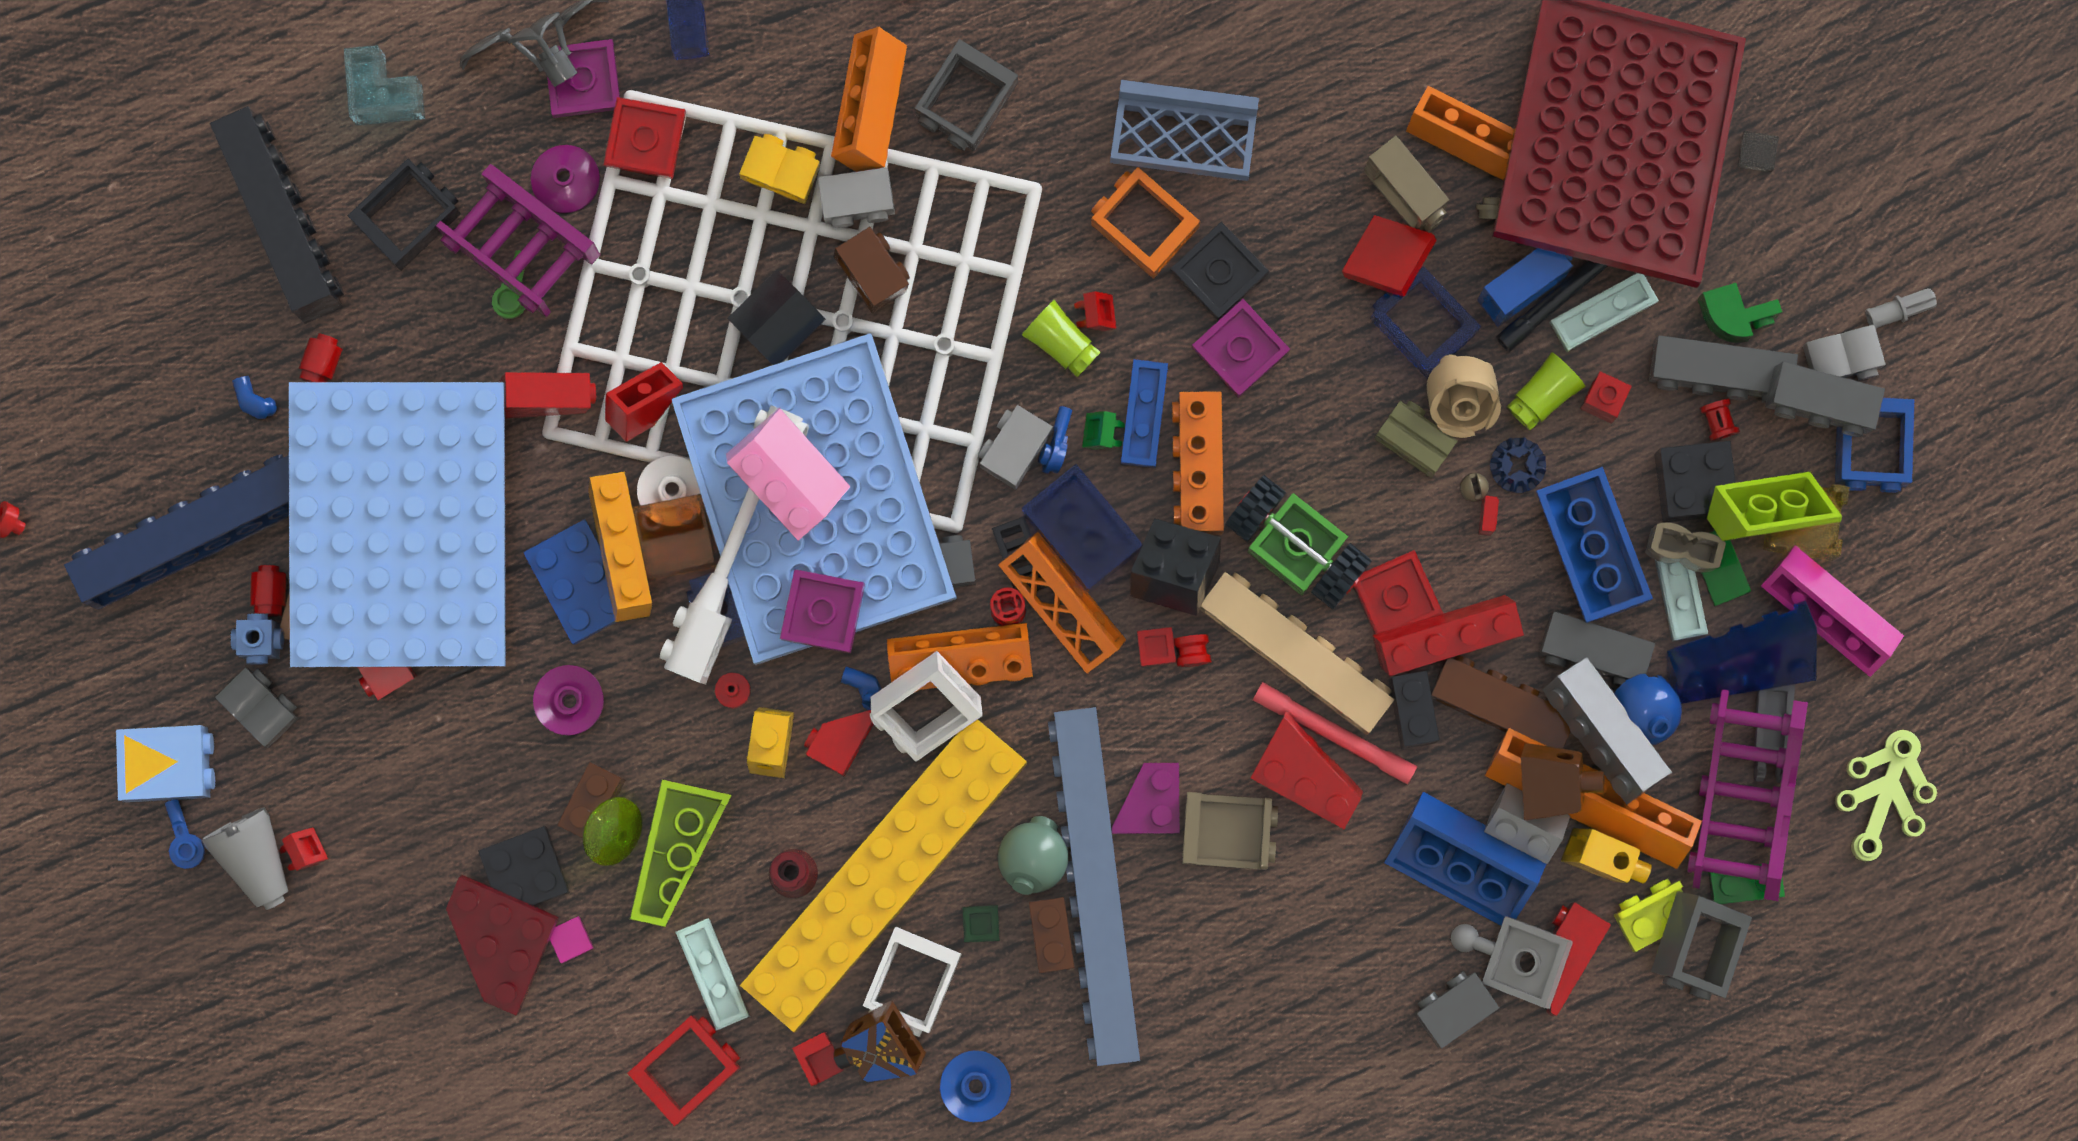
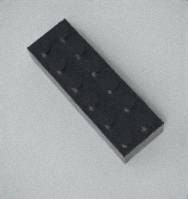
M249 106L210 122L291 311L306 324L343 308L339 297L343 296L344 292L337 277H333L331 271L325 267L331 264L324 247L319 245L316 238L313 239L312 237L313 234L317 233L309 214H306L304 209L298 205L303 202L302 196L296 184L292 183L288 175H285L290 169L282 152H278L275 144L272 145L271 143L276 140V137L269 122H265L261 113L256 115Z

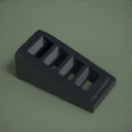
M1024 516L992 528L1003 560L1009 556L1008 552L1018 549L1032 536ZM1023 532V537L1004 543L1003 538ZM1022 555L1013 563H1011V565L1013 566L1021 562L1027 561V558L1024 555ZM1028 564L1015 570L1019 575L1028 576L1032 574L1033 566ZM1011 581V584H1012L1013 588L1016 589V590H1018V589L1016 588V586H1015V585L1012 583V581ZM1037 585V591L1049 586Z

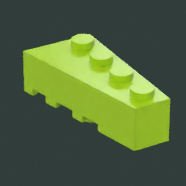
M667 780L661 781L629 920L661 927L666 926L732 795Z

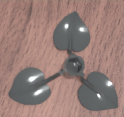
M580 0L569 6L561 14L555 12L546 15L532 23L529 28H524L513 36L508 33L511 31L510 28L490 34L470 47L462 55L460 67L464 70L470 58L488 46L507 41L509 45H514L532 61L540 72L544 70L555 87L578 73L568 58L571 52L566 44L563 32L564 25L586 5L596 2H608V0ZM550 23L556 27L560 50L557 45L549 48L543 39V34ZM537 40L544 51L539 54L542 61L519 41Z

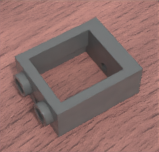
M959 39L915 107L916 116L919 118L918 123L933 133L938 129L948 135L947 141L956 148L964 151L967 147L975 152L1018 85V75ZM959 64L964 65L1001 88L972 135L930 110Z
M1677 891L1651 972L1664 977L1662 983L1679 990H1683L1684 985L1690 987L1689 994L1708 1001H1710L1711 995L1726 998L1752 917L1704 897ZM1700 915L1722 924L1704 980L1682 972Z

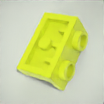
M1667 878L1650 887L1652 894L1640 900L1638 895H1635L1618 904L1621 911L1615 913L1614 917L1633 952H1637L1662 938L1677 891L1683 892L1681 881L1671 884Z

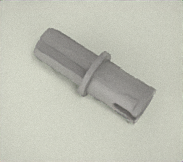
M1927 288L1902 298L1899 295L1894 296L1893 301L1866 309L1865 315L1869 326L1875 325V329L1899 320L1904 323L1908 321L1910 316L1935 308L1937 301L1934 292Z

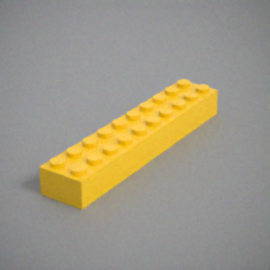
M978 719L957 733L740 986L791 1031L797 1032L1027 765V761Z

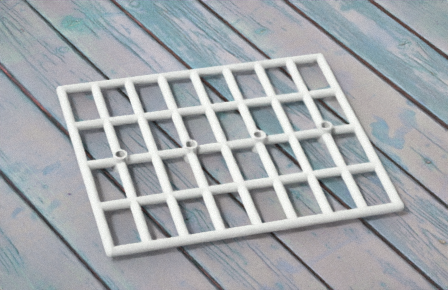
M628 90L625 92L623 97L625 99L685 109V120L686 117L723 125L706 195L669 187L671 182L669 178L657 177L655 184L620 176V169L606 167L589 237L594 242L599 253L615 189L652 197L637 263L631 267L601 260L598 257L591 265L584 260L557 373H571L575 357L612 365L595 436L559 428L558 424L561 415L546 416L542 430L544 438L649 463L662 456L676 455L659 451L669 407L655 426L650 428L646 447L608 439L611 426L605 421L606 393L622 384L625 368L644 372L660 363L659 361L629 355L644 290L649 285L683 293L667 360L663 364L680 381L705 387L733 379L730 376L741 332L730 321L717 375L680 367L696 296L733 304L732 314L751 295L767 224L804 232L792 285L802 295H804L818 235L848 241L868 227H871L873 230L874 223H868L867 218L860 220L858 230L847 227L833 228V224L821 222L823 209L818 177L831 176L833 174L836 159L832 158L831 154L835 136L638 91ZM737 129L773 135L784 141L782 145L786 147L787 140L824 148L808 218L771 210L775 192L761 188L757 207L720 199ZM888 149L884 168L888 167V163L925 171L909 242L884 236L890 246V252L906 255L903 265L910 276V279L907 280L909 283L907 292L895 299L889 326L852 317L857 291L848 278L846 279L839 311L832 313L817 310L826 319L822 325L835 328L831 346L845 342L847 335L851 331L865 335L871 333L874 337L886 339L881 364L888 386L899 342L936 351L920 422L899 417L903 432L916 435L911 457L919 482L930 438L967 447L951 518L930 513L934 529L959 533L964 525L979 461L978 455L984 440L1042 193V186L1037 182ZM939 175L976 183L960 253L922 245ZM990 186L1027 194L1010 265L973 256ZM666 200L703 209L686 279L649 270ZM716 212L754 220L738 287L734 290L700 282ZM919 258L956 267L941 334L937 337L902 329ZM970 270L1007 278L991 349L954 341ZM595 273L632 281L615 351L578 343ZM952 355L987 362L971 433L933 425L948 360Z

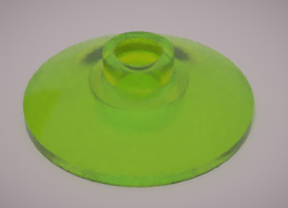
M614 797L602 802L591 813L583 832V846L587 856L593 862L603 866L614 865L624 860L633 851L642 830V817L636 804L623 797Z

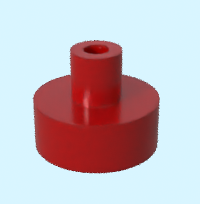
M6 501L0 503V538L2 539L7 537L10 532L20 535L26 525L18 520L19 508Z
M727 673L718 679L715 685V695L723 706L736 709L748 702L751 695V687L744 676L738 673ZM731 687L735 688L734 692L729 691Z

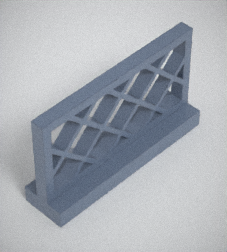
M1121 80L1110 163L1248 181L1259 98ZM1124 110L1139 112L1145 120L1132 128L1123 118ZM1164 115L1173 116L1180 124L1166 132L1157 120ZM1198 120L1208 121L1214 129L1201 137L1191 125ZM1233 124L1248 126L1247 134L1237 141L1226 131ZM1151 125L1160 137L1147 145L1137 133ZM1123 128L1126 132L1121 135V130ZM1185 129L1195 141L1181 149L1172 137ZM1220 134L1229 146L1216 154L1206 142ZM1130 138L1141 148V150L1133 155L1118 153L1119 145ZM1166 142L1176 154L1169 159L1158 158L1153 150ZM1244 144H1246L1245 151L1241 148ZM1201 147L1210 159L1202 164L1193 163L1187 155ZM1235 151L1244 161L1243 169L1230 168L1222 159Z

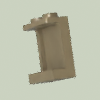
M1187 792L1182 864L1267 870L1268 862L1275 863L1276 842L1270 841V827L1277 828L1278 806H1272V798L1234 797Z

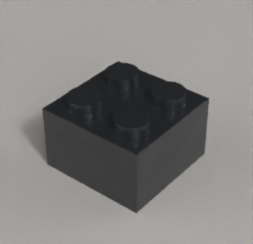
M1731 441L1664 447L1654 454L1663 523L1707 518L1715 486L1736 483Z
M1154 518L1131 570L1130 597L1197 616L1220 564L1221 537Z

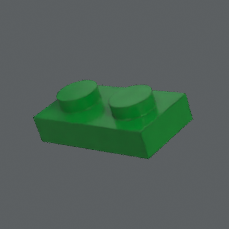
M1708 872L1713 902L1728 904L1764 899L1766 885L1759 884V880ZM1783 878L1781 880L1779 898L1785 897Z

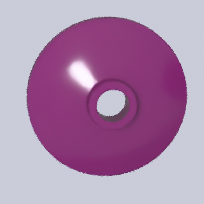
M559 145L546 150L538 157L531 172V187L534 195L545 206L557 213H573L585 208L595 198L600 185V173L594 159L585 150L572 145ZM562 171L570 173L569 179L565 182L558 180V174Z
M563 665L548 671L537 683L533 695L534 711L542 725L556 734L566 736L577 735L590 729L599 719L604 705V695L598 680L586 669L574 665ZM568 695H574L576 698V704L572 708H567L564 705V699Z

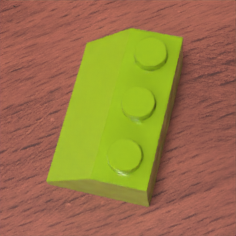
M1811 472L1715 486L1707 520L1722 541L1841 522L1842 515Z

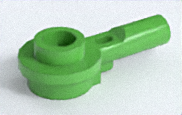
M520 250L515 251L513 260L521 252ZM524 270L516 278L519 282H522ZM503 283L495 291L492 297V306L500 317L514 319L519 317L525 310L517 301L519 296Z

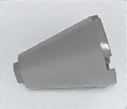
M265 807L252 811L233 823L229 822L203 838L204 847L256 907L264 905L265 909L268 910L285 901L283 895L288 892V887L270 816Z

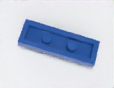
M1133 360L1121 464L1149 468L1156 467L1168 363Z

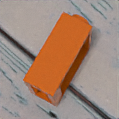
M1137 167L1132 174L1126 171L1114 185L1117 190L1109 199L1104 196L1096 203L1091 210L1094 214L1091 218V225L1154 279L1199 229L1200 220ZM1137 184L1141 185L1181 220V223L1150 257L1106 219Z

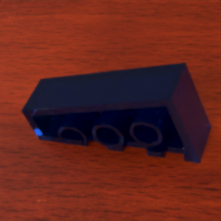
M1806 600L1794 604L1795 610L1778 615L1777 611L1764 615V621L1745 628L1742 624L1729 628L1730 631L1714 639L1709 635L1667 650V677L1671 686L1676 690L1681 704L1721 697L1722 690H1729L1728 696L1816 681L1817 627Z

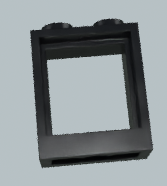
M409 158L347 215L400 271L441 234L436 227L439 221L449 226L461 215L454 206L459 202L458 199L445 186L439 190L431 182L435 176L422 162L415 166ZM414 178L445 211L401 251L370 218Z

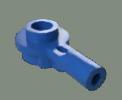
M1059 407L1053 427L1052 441L1050 445L1046 443L1043 445L1038 457V463L1042 464V472L1046 474L1050 471L1057 474L1066 456L1068 436L1065 434L1072 414V410L1068 407Z
M179 800L168 801L165 803L175 834V839L169 848L170 858L180 868H194L204 858V844L196 835L189 834Z

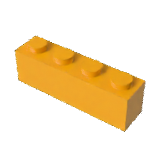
M625 472L590 477L588 493L615 622L648 617L651 613L652 600Z

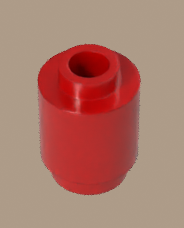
M318 333L317 339L309 338L299 366V370H301L299 379L305 382L332 381L343 350L337 346V339Z
M260 565L258 566V572H251L250 606L254 607V614H268V617L282 616V608L286 607V573L279 572V566Z

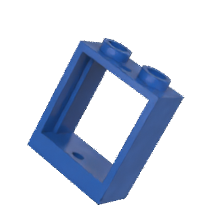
M1537 248L1486 285L1477 301L1495 325L1499 327L1564 280L1573 267L1570 262L1572 256Z
M1883 398L1879 417L1901 418L1899 473L1851 471L1852 436L1842 433L1843 428L1837 427L1835 484H1845V490L1864 491L1866 486H1880L1881 492L1897 493L1901 492L1902 487L1905 488L1912 483L1914 399Z

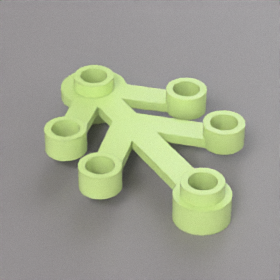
M1899 730L1893 732L1886 739L1884 749L1864 758H1853L1847 764L1849 776L1854 779H1861L1869 774L1870 769L1889 762L1885 776L1855 790L1841 791L1835 797L1836 807L1840 811L1849 812L1854 810L1858 803L1878 795L1865 833L1857 835L1851 844L1853 855L1860 861H1871L1881 854L1882 842L1879 836L1892 801L1902 820V831L1909 837H1916L1925 830L1924 820L1920 816L1915 815L1899 781L1904 768L1915 787L1913 796L1917 802L1927 804L1934 801L1937 796L1936 787L1932 783L1927 782L1917 761L1921 752L1920 741L1910 731ZM1900 741H1905L1909 745L1907 754L1899 752L1898 744ZM1856 761L1861 762L1864 766V771L1861 775L1853 771V764ZM1923 786L1929 788L1931 792L1927 800L1921 798L1919 794ZM1844 794L1852 798V805L1849 808L1841 804V797ZM1911 819L1916 820L1919 824V829L1916 833L1908 829V822ZM1865 840H1870L1874 844L1873 852L1866 853L1863 850L1862 845Z

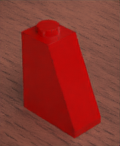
M505 372L498 381L505 383V419L585 414L591 408V404L596 402L595 383H590V373Z

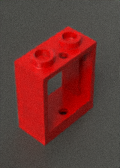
M691 1015L627 1073L674 1127L682 1123L741 1069L736 1063L740 1056L727 1042L723 1046L718 1043L713 1037L717 1032L716 1029L704 1016L698 1020L694 1015ZM692 1029L726 1068L681 1108L647 1069Z

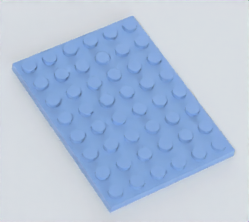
M871 333L671 399L720 556L749 488L728 465L726 453L754 430V423L760 410L768 412L770 406H775L803 418L802 422L809 425L806 436L808 440L850 485V488L828 515L799 541L759 499L727 577L755 665L812 647L780 639L794 569L865 583L855 632L957 599Z
M289 382L290 667L506 666L504 382Z

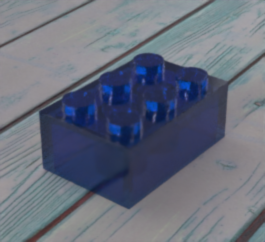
M1077 464L1072 466L1022 507L1024 517L1041 534L1088 593L1136 556L1143 545Z

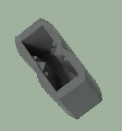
M245 667L215 698L264 747L270 748L299 719L293 712L297 706L285 694L281 693L279 696L274 694L269 688L273 682L260 669L257 668L253 672Z

